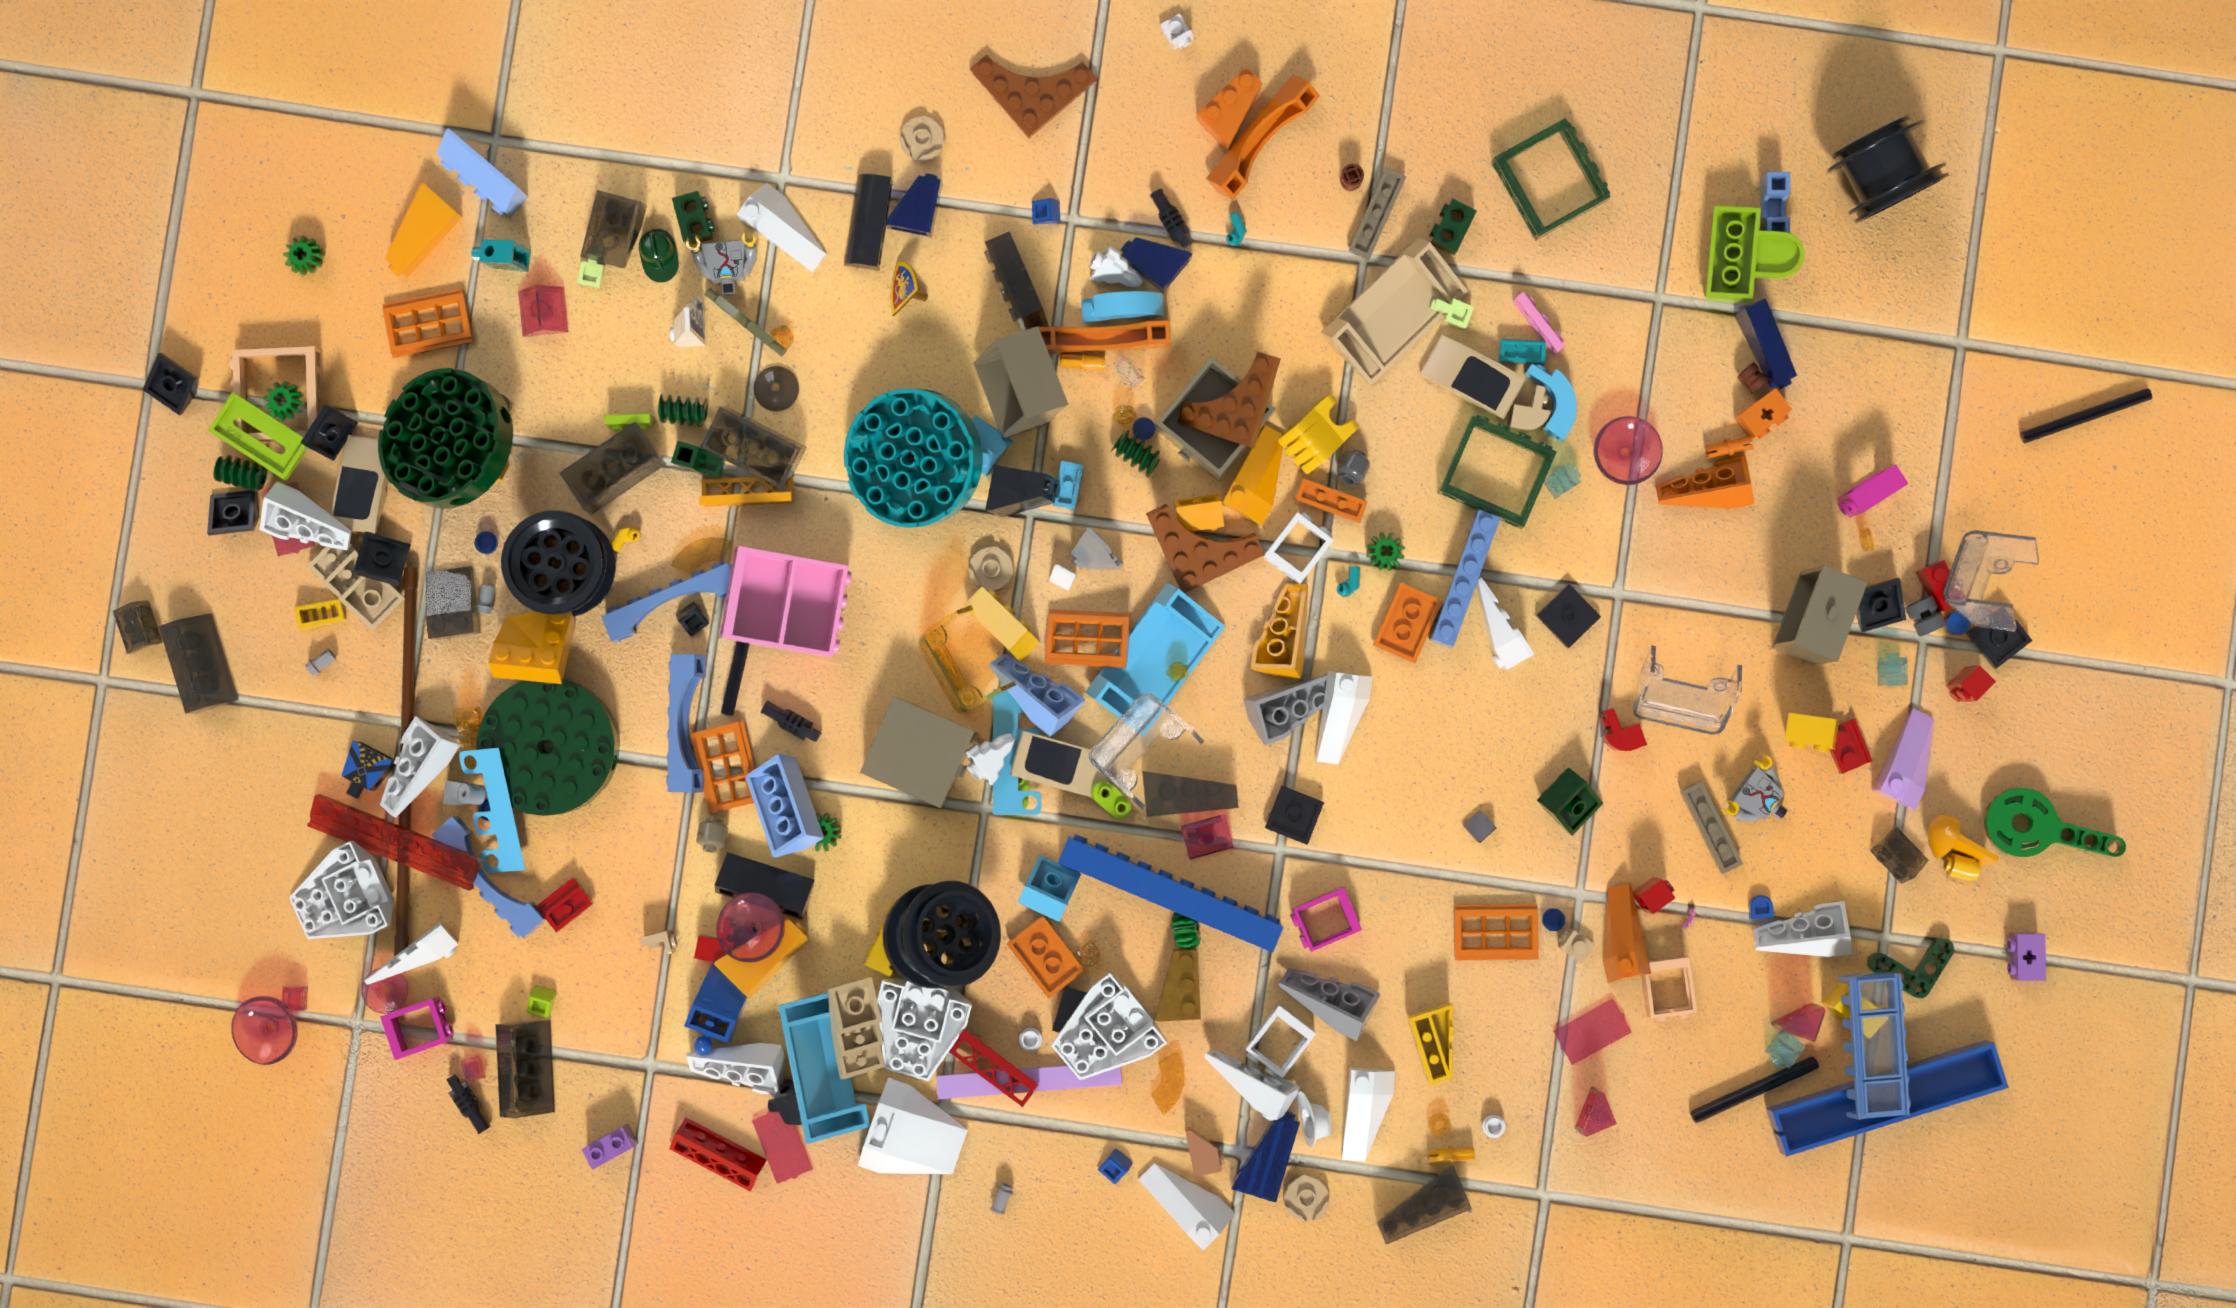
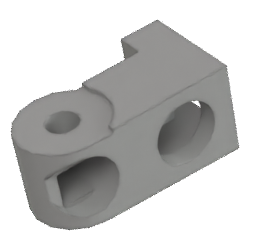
M457 781L445 782L443 804L481 805L485 800V788L482 785Z

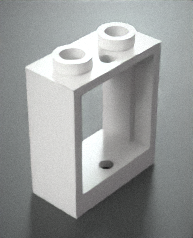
M1298 512L1263 557L1297 584H1301L1334 541L1331 538L1332 533L1323 526L1319 529L1313 524L1314 520L1304 512L1302 515ZM1297 522L1301 523L1325 542L1302 573L1275 553V550Z
M1277 1004L1245 1046V1050L1248 1051L1246 1056L1255 1063L1261 1061L1265 1064V1070L1276 1078L1279 1075L1283 1078L1316 1033L1281 1005ZM1277 1016L1304 1036L1281 1067L1254 1048Z

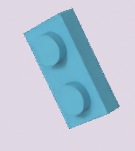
M1061 461L1058 474L1060 494L1055 499V503H1053L1054 507L1070 510L1076 509L1084 465Z

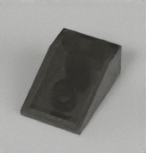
M597 190L580 257L625 269L641 230L647 205L641 201Z
M472 566L426 572L425 616L428 639L441 640L481 634L479 615L475 607L477 599Z

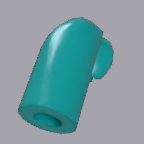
M1240 212L1229 216L1233 229L1227 235L1226 241L1232 246L1239 245L1247 232Z
M1349 567V578L1342 584L1340 583L1336 589L1340 596H1350L1359 589L1361 567Z

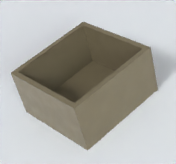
M1038 326L996 339L973 363L1002 439L1044 426L1068 405Z
M1211 356L1156 422L1155 429L1181 450L1178 454L1183 459L1189 462L1191 458L1219 481L1247 446L1177 422L1183 400L1195 403L1213 401L1228 394L1242 381ZM1269 402L1260 430L1273 416L1276 409Z
M1824 565L1800 572L1772 649L1813 665L1838 662L1868 582Z
M893 696L860 773L934 806L944 808L957 777L963 779L966 773L967 765H963L966 758V750L971 747L977 732Z

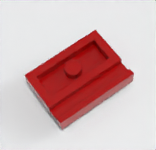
M1851 719L1839 724L1835 750L1829 749L1839 774L1873 762L1856 720Z
M571 878L536 907L542 912L544 918L557 933L591 907L594 902L576 882V879Z

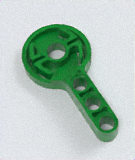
M2013 788L1998 794L1986 809L1984 827L1990 842L1998 850L2010 856H2034L2043 852L2053 843L2106 857H2119L2126 851L2125 841L2118 836L2062 822L2058 818L2056 810L2049 799L2032 789ZM2019 813L2025 815L2028 819L2027 828L2021 832L2015 830L2012 826L2013 817ZM2064 828H2067L2071 833L2067 841L2061 837V832ZM2088 834L2094 839L2093 845L2090 847L2084 842ZM2111 840L2117 845L2114 853L2108 850V843Z

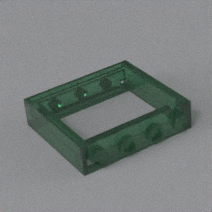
M1566 118L1497 155L1491 162L1535 241L1607 202L1611 197L1610 191L1607 188L1608 184L1605 181L1602 182L1598 175L1599 169L1595 162H1591L1587 156L1588 150L1585 144L1579 142L1576 137L1577 131L1575 126L1572 127ZM1560 133L1594 192L1596 199L1544 227L1507 161Z
M1472 415L1469 418L1437 493L1475 510H1481L1501 517V521L1522 529L1526 525L1557 451L1552 450V447L1545 442L1538 444L1531 441L1532 437L1519 432L1517 435L1510 432L1511 428L1498 423L1496 426L1489 423L1490 419L1485 416ZM1473 428L1544 458L1520 515L1449 485Z

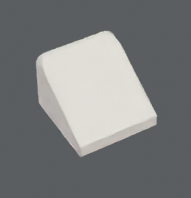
M1055 564L1049 580L1069 590L1076 578V573L1059 564Z

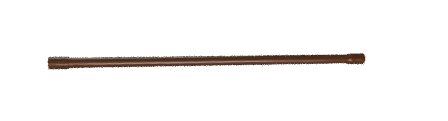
M404 567L403 587L405 599L401 740L413 720L416 590L418 588V568ZM402 743L400 745V754L404 745ZM411 803L399 814L394 957L408 947L409 940L407 932Z

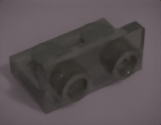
M148 600L130 602L113 611L127 654L135 653L148 646L158 645L163 642Z
M1898 827L1891 829L1882 842L1870 850L1876 859L1900 883H1905L1915 878L1929 861Z

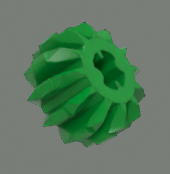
M301 236L300 241L297 238H292L293 245L285 244L289 249V252L283 253V256L288 258L285 264L291 267V271L294 273L300 272L301 275L305 276L308 271L312 274L315 273L314 266L322 267L321 263L318 262V260L324 259V255L319 253L322 247L316 245V240L313 238L308 240L306 236ZM304 252H306V257L303 256L304 259H301V255H305Z
M283 381L282 385L275 382L274 390L266 388L270 395L263 397L265 401L269 402L264 407L266 410H271L270 416H278L279 420L284 421L286 417L294 419L293 412L301 413L298 406L305 405V403L299 399L304 394L297 391V385H290L289 382ZM282 398H283V399L287 398V402H286V403L283 402V404H282V403H281Z
M1381 532L1379 534L1380 541L1377 537L1373 536L1371 540L1375 545L1367 544L1366 548L1373 550V552L1367 553L1366 557L1374 556L1375 559L1370 562V565L1373 566L1379 562L1378 570L1381 571L1385 564L1387 571H1391V563L1396 567L1400 565L1396 558L1404 559L1405 556L1398 553V551L1404 550L1405 546L1397 547L1396 544L1401 539L1398 537L1393 542V533H1389L1387 539H1385V534ZM1381 546L1384 549L1387 547L1390 548V557L1388 555L1382 556L1380 554V552L1383 551L1380 549Z
M816 813L820 828L826 827L825 831L827 830L828 834L816 843L815 851H820L822 844L824 850L829 851L828 842L833 847L837 846L833 838L841 839L842 835L836 834L835 831L842 829L841 825L833 826L837 822L836 817L832 818L830 822L828 821L829 813L824 814L823 820L820 813Z
M1174 912L1172 928L1176 945L1180 949H1191L1199 946L1201 941L1199 922Z

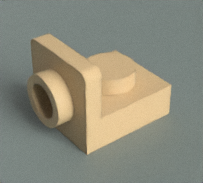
M1572 928L1569 931L1565 930L1558 940L1560 942L1558 947L1580 963H1583L1595 945Z
M671 929L640 937L641 946L648 945L649 949L663 946L662 942H664L667 954L674 953L675 948L678 947L676 936L671 934Z

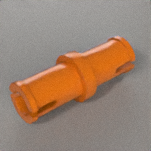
M1751 435L1734 440L1728 438L1724 442L1705 445V451H1707L1705 454L1708 460L1724 455L1730 457L1734 456V453L1753 450L1754 444L1750 443L1753 442Z

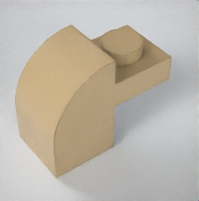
M1536 385L1533 388L1530 407L1517 404L1511 407L1507 430L1531 432L1546 422L1551 412L1542 409V407H1546L1548 394L1545 393L1546 387Z

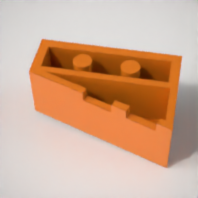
M1247 66L1197 113V121L1227 152L1231 148L1262 86V82Z

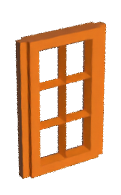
M464 289L382 304L392 358L474 342ZM458 303L460 315L446 318L441 317L439 306ZM435 307L436 320L418 323L416 311ZM412 313L413 324L395 328L393 315ZM461 319L463 332L445 335L443 323ZM438 324L440 336L421 340L419 327ZM415 329L417 341L398 344L396 332Z
M1049 609L1045 664L1127 668L1131 613ZM1057 622L1075 623L1074 636L1056 635ZM1080 623L1098 624L1097 637L1079 636ZM1103 624L1121 625V637H1102ZM1055 639L1073 640V652H1054ZM1078 640L1097 641L1096 654L1077 653ZM1102 641L1120 642L1119 655L1101 654Z
M744 721L691 733L690 736L699 769L704 770L703 790L709 814L754 803L745 777L755 770V764ZM734 732L738 750L725 753L721 734ZM717 736L721 754L709 756L705 738ZM739 754L743 773L731 776L727 757ZM722 759L726 777L714 780L710 761ZM745 778L749 796L736 799L732 781ZM728 782L732 800L720 803L716 785Z
M1537 904L1454 905L1455 960H1537L1539 955ZM1463 917H1481V930H1463ZM1486 917H1505L1506 930H1487ZM1510 917H1529V929L1511 930ZM1482 934V947H1463V935ZM1487 934H1506V947H1487ZM1511 934H1529V947H1511Z

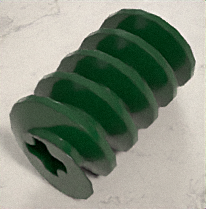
M663 394L660 395L658 415L661 423H666L669 420L670 424H675L678 420L680 425H684L687 421L689 426H693L696 421L698 427L703 426L708 413V399L705 398L703 405H701L697 397L694 404H692L690 397H687L685 403H682L681 396H678L676 402H673L672 395H669L666 401H664Z
M1127 430L1119 437L1110 452L1117 449L1116 457L1124 454L1123 462L1132 459L1130 466L1133 468L1139 464L1138 472L1140 473L1147 469L1145 476L1148 478L1161 460L1159 459L1160 451L1158 450L1152 454L1151 445L1144 449L1145 441L1142 440L1137 444V435L1128 438L1130 431Z
M227 455L225 460L220 456L215 463L213 476L215 481L218 482L223 481L225 484L232 483L236 487L241 486L244 489L249 488L251 491H260L267 479V468L261 466L260 470H258L259 465L257 462H254L250 467L249 460H245L241 465V458H235L232 463L231 455Z

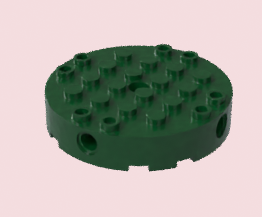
M440 368L425 372L407 383L402 388L403 392L396 400L393 399L384 415L386 420L383 430L379 431V460L387 480L404 496L433 508H456L482 496L501 475L512 448V417L506 401L498 390L471 373L452 368Z
M563 679L562 684L525 680L502 692L489 706L478 729L476 750L499 748L512 808L527 814L548 816L578 810L592 802L607 787L618 764L620 741L614 717L606 704L593 691L583 685ZM548 740H551L553 743V750L550 753L545 750L544 746Z

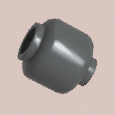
M1353 450V452H1345L1337 466L1339 479L1348 485H1356V483L1363 482L1369 470L1370 462L1362 451Z

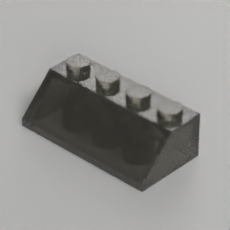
M727 406L719 407L700 446L702 449L780 489H783L798 467L807 448Z
M635 421L561 471L560 475L583 510L592 515L666 465V462Z
M212 613L183 618L159 626L185 714H197L239 700Z
M550 1020L495 1024L500 1117L521 1118L555 1112Z

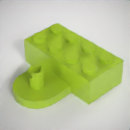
M1714 206L1706 302L1752 304L1755 278L1786 279L1799 271L1805 255L1801 241L1793 234L1787 232L1759 231L1761 208Z

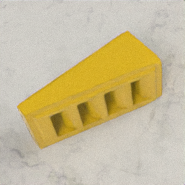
M337 598L295 606L294 611L299 631L345 621L342 602ZM332 605L336 607L337 617L332 616ZM326 607L328 619H323L321 608ZM317 609L319 619L317 621H314L312 610ZM306 611L309 617V622L305 623L303 612Z

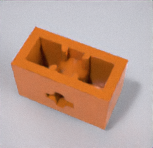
M1774 388L1734 417V419L1747 436L1751 435L1752 439L1757 436L1761 439L1770 432L1769 427L1776 423L1778 426L1789 418L1787 413L1792 408L1779 391ZM1764 412H1767L1768 414L1766 419H1762L1760 417L1763 415Z

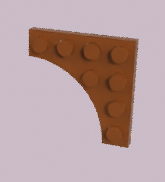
M987 54L970 68V72L1028 139L1097 81V77L1083 61L1064 73L1049 77H1027L1015 74L998 65Z
M1257 351L1250 370L1232 391L1209 402L1195 403L1183 400L1177 422L1232 442L1255 448L1281 358Z
M1167 504L1146 513L1176 582L1183 593L1265 555L1255 532L1244 537L1227 539V541L1212 540L1211 538L1194 534L1185 528L1175 518Z

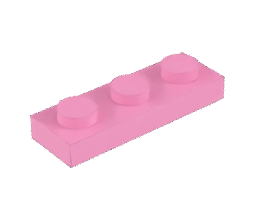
M1524 292L1518 295L1513 300V303L1542 341H1546V346L1552 354H1557L1565 347L1562 336L1557 331L1554 332L1551 329L1549 319L1544 313L1540 314L1535 308L1536 303L1530 295L1526 296Z

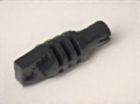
M1160 188L1150 194V198H1152L1160 212L1158 214L1160 221L1172 241L1177 239L1182 248L1185 249L1192 244L1186 234L1190 231L1177 207L1170 204L1163 189Z
M766 701L760 712L777 721V725L803 741L805 738L817 742L822 734L812 727L813 722L790 709L783 710L770 701Z
M455 1074L446 1079L452 1089L448 1094L462 1116L469 1118L478 1135L490 1128L491 1125H489L480 1110L481 1104L468 1083L465 1081L461 1084Z

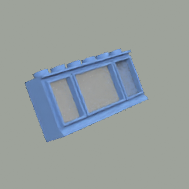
M1882 972L1838 976L1839 981L1848 982L1849 995H1842L1841 1002L1844 1005H1850V1018L1843 1019L1842 1024L1844 1028L1851 1029L1852 1042H1845L1844 1050L1853 1054V1065L1846 1066L1845 1072L1847 1075L1854 1076L1855 1089H1848L1847 1097L1855 1100L1856 1111L1847 1112V1117L1860 1120L1910 1115L1911 1101L1908 1095L1909 1075L1906 1063L1908 1053L1905 1047V1006L1902 998L1903 981L1901 974Z

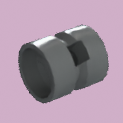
M1933 595L1922 598L1905 607L1909 618L1915 620L1913 626L1919 637L1947 625L1942 613L1936 611L1938 605ZM1928 610L1930 614L1921 618L1920 613Z

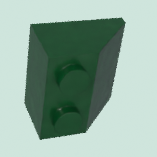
M1569 767L1537 799L1543 809L1571 836L1604 804L1586 780Z

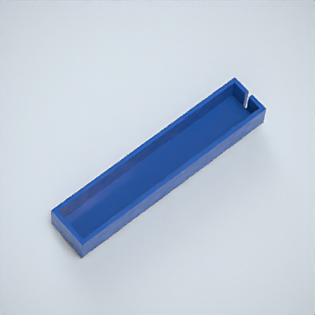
M1075 834L1074 837H1068L1058 861L1059 864L1272 953L1274 952L1284 928L1280 924L1279 918L1267 913L1265 917L1258 915V909L1246 904L1244 908L1239 907L1236 900L1224 896L1223 899L1215 897L1216 893L1208 888L1202 887V890L1194 888L1195 884L1186 879L1181 878L1180 882L1172 879L1173 874L1160 869L1159 873L1151 870L1152 865L1140 860L1138 864L1129 861L1130 856L1121 852H1117L1114 855L1108 852L1109 847L1097 842L1095 846L1087 843V838Z
M1983 1040L1907 1064V1073L1909 1075L1908 1095L1911 1101L1910 1115L1860 1120L1847 1117V1112L1856 1111L1855 1100L1847 1097V1090L1855 1089L1854 1081L1767 1107L1766 1111L1771 1127L1776 1130L1773 1133L1779 1152L1787 1157L2009 1088L1995 1043ZM1890 1069L1871 1076L1892 1074V1070ZM1892 1082L1866 1084L1868 1110L1894 1108Z

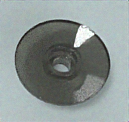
M772 366L764 369L757 376L753 388L757 402L763 408L774 412L783 411L791 407L797 400L799 383L790 370L780 366ZM773 384L779 385L778 391L774 392L771 390Z

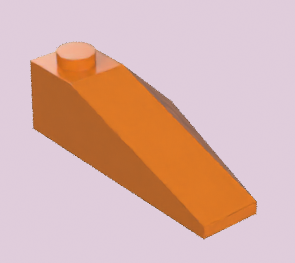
M1745 454L1715 461L1714 466L1705 470L1701 467L1696 469V473L1688 477L1679 476L1656 486L1659 505L1737 508L1754 504Z
M1631 883L1608 888L1603 965L1608 984L1652 974Z

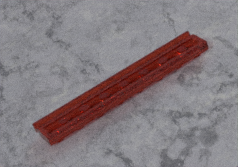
M317 794L314 796L309 816L311 818L307 824L308 827L346 842L354 841L363 849L468 891L474 889V880L477 878L482 858L324 795Z

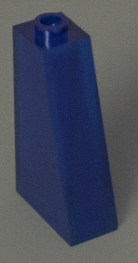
M1765 298L1746 307L1734 317L1762 372L1770 378L1767 381L1770 388L1778 386L1779 389H1782L1792 384L1791 379L1796 377L1797 373Z
M1286 1111L1283 1117L1278 1120H1271L1232 1180V1190L1277 1202L1300 1124L1299 1119L1295 1118L1296 1114Z

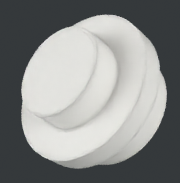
M1026 1028L1019 1036V1043L1023 1049L1034 1051L1040 1047L1042 1035L1035 1028Z
M1495 1114L1487 1116L1482 1122L1483 1132L1490 1138L1500 1137L1505 1131L1504 1120Z

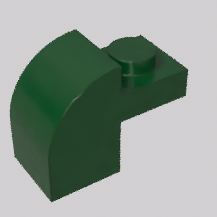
M677 440L671 463L694 472L721 478L727 456Z

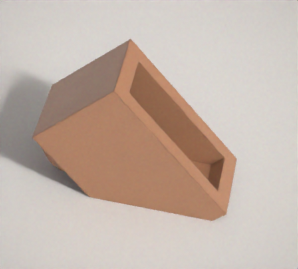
M1190 1127L1185 1128L1194 1177L1222 1172L1221 1165H1225L1223 1151H1218L1217 1145Z

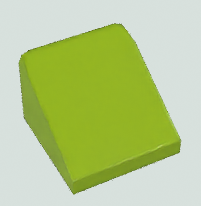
M534 986L529 995L527 1013L549 1019L557 992L541 986Z

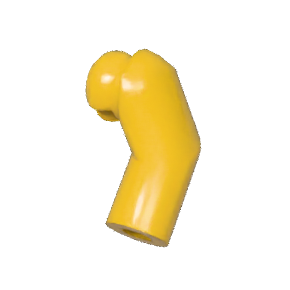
M633 526L619 529L611 542L613 550L620 552L625 542L639 540L641 536L639 529Z

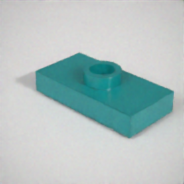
M1499 340L1498 363L1545 365L1546 341Z

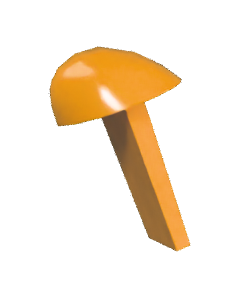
M1939 814L1931 821L1928 828V844L1935 858H1941L1949 851H1952L1958 855L1974 858L1977 862L1981 863V866L1998 862L1999 857L1959 834L1961 823L1958 818L1947 814Z

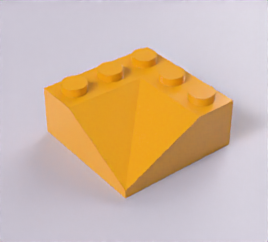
M534 611L507 616L492 646L488 662L492 676L495 678L562 684L575 629L572 612L548 615Z

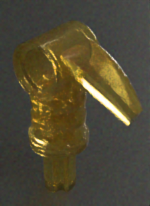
M479 706L454 710L455 726L457 729L462 730L459 731V736H463V739H459V743L463 744V747L459 749V753L476 750L478 734L476 727L480 726L482 720ZM467 755L465 757V766L471 770L475 769L477 765L476 759L471 755Z

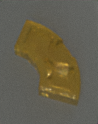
M716 537L694 541L677 554L671 566L693 574L698 567L706 562L724 561L732 541Z
M1178 1050L1158 1062L1161 1070V1081L1151 1096L1163 1115L1176 1104L1184 1086L1185 1072Z

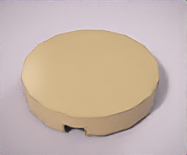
M920 115L912 117L902 127L899 138L902 150L914 161L926 162L933 160L943 150L945 143L943 128L935 119Z
M987 546L973 554L969 562L968 572L971 580L978 588L983 587L986 591L992 589L995 592L1003 589L1010 583L1014 573V565L1011 557L1005 550L999 547Z
M1302 1174L1288 1182L1284 1190L1283 1200L1287 1211L1292 1217L1300 1221H1311L1319 1219L1326 1212L1329 1206V1192L1327 1186L1320 1178L1314 1175Z

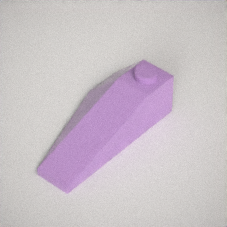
M1914 708L1911 709L1873 788V791L1913 811L1916 810L1925 791L1934 718Z

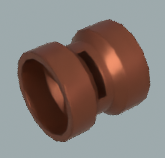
M1354 163L1345 166L1340 176L1341 186L1348 191L1358 189L1364 178L1363 169Z
M1755 362L1751 363L1737 376L1740 382L1746 383L1747 389L1752 394L1770 379L1765 373L1759 371V366Z

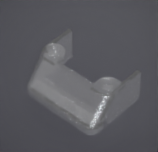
M1978 530L1967 532L1962 538L1943 590L1945 602L1975 626L2016 631L2013 604L1984 601L1982 598L1991 574L2008 573L2012 570L2014 562L2039 564L2036 537Z
M1651 645L1640 672L1633 707L1634 715L1639 719L1710 735L1721 733L1742 693V665H1737L1731 679L1718 677L1712 679L1707 687L1663 678L1664 667L1659 663H1655L1656 646Z
M1145 693L1136 699L1091 749L1089 760L1143 810L1146 806L1131 793L1138 781L1137 774L1130 768L1160 734L1168 740H1176L1186 731L1200 744L1204 740L1151 693Z

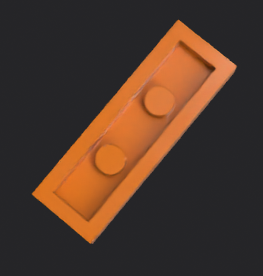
M1304 478L1295 501L1356 523L1361 522L1368 502Z

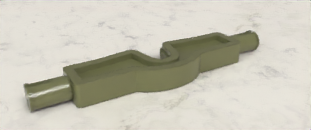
M711 288L706 290L705 296L781 357L786 353V348L752 320H749L722 296L718 295Z

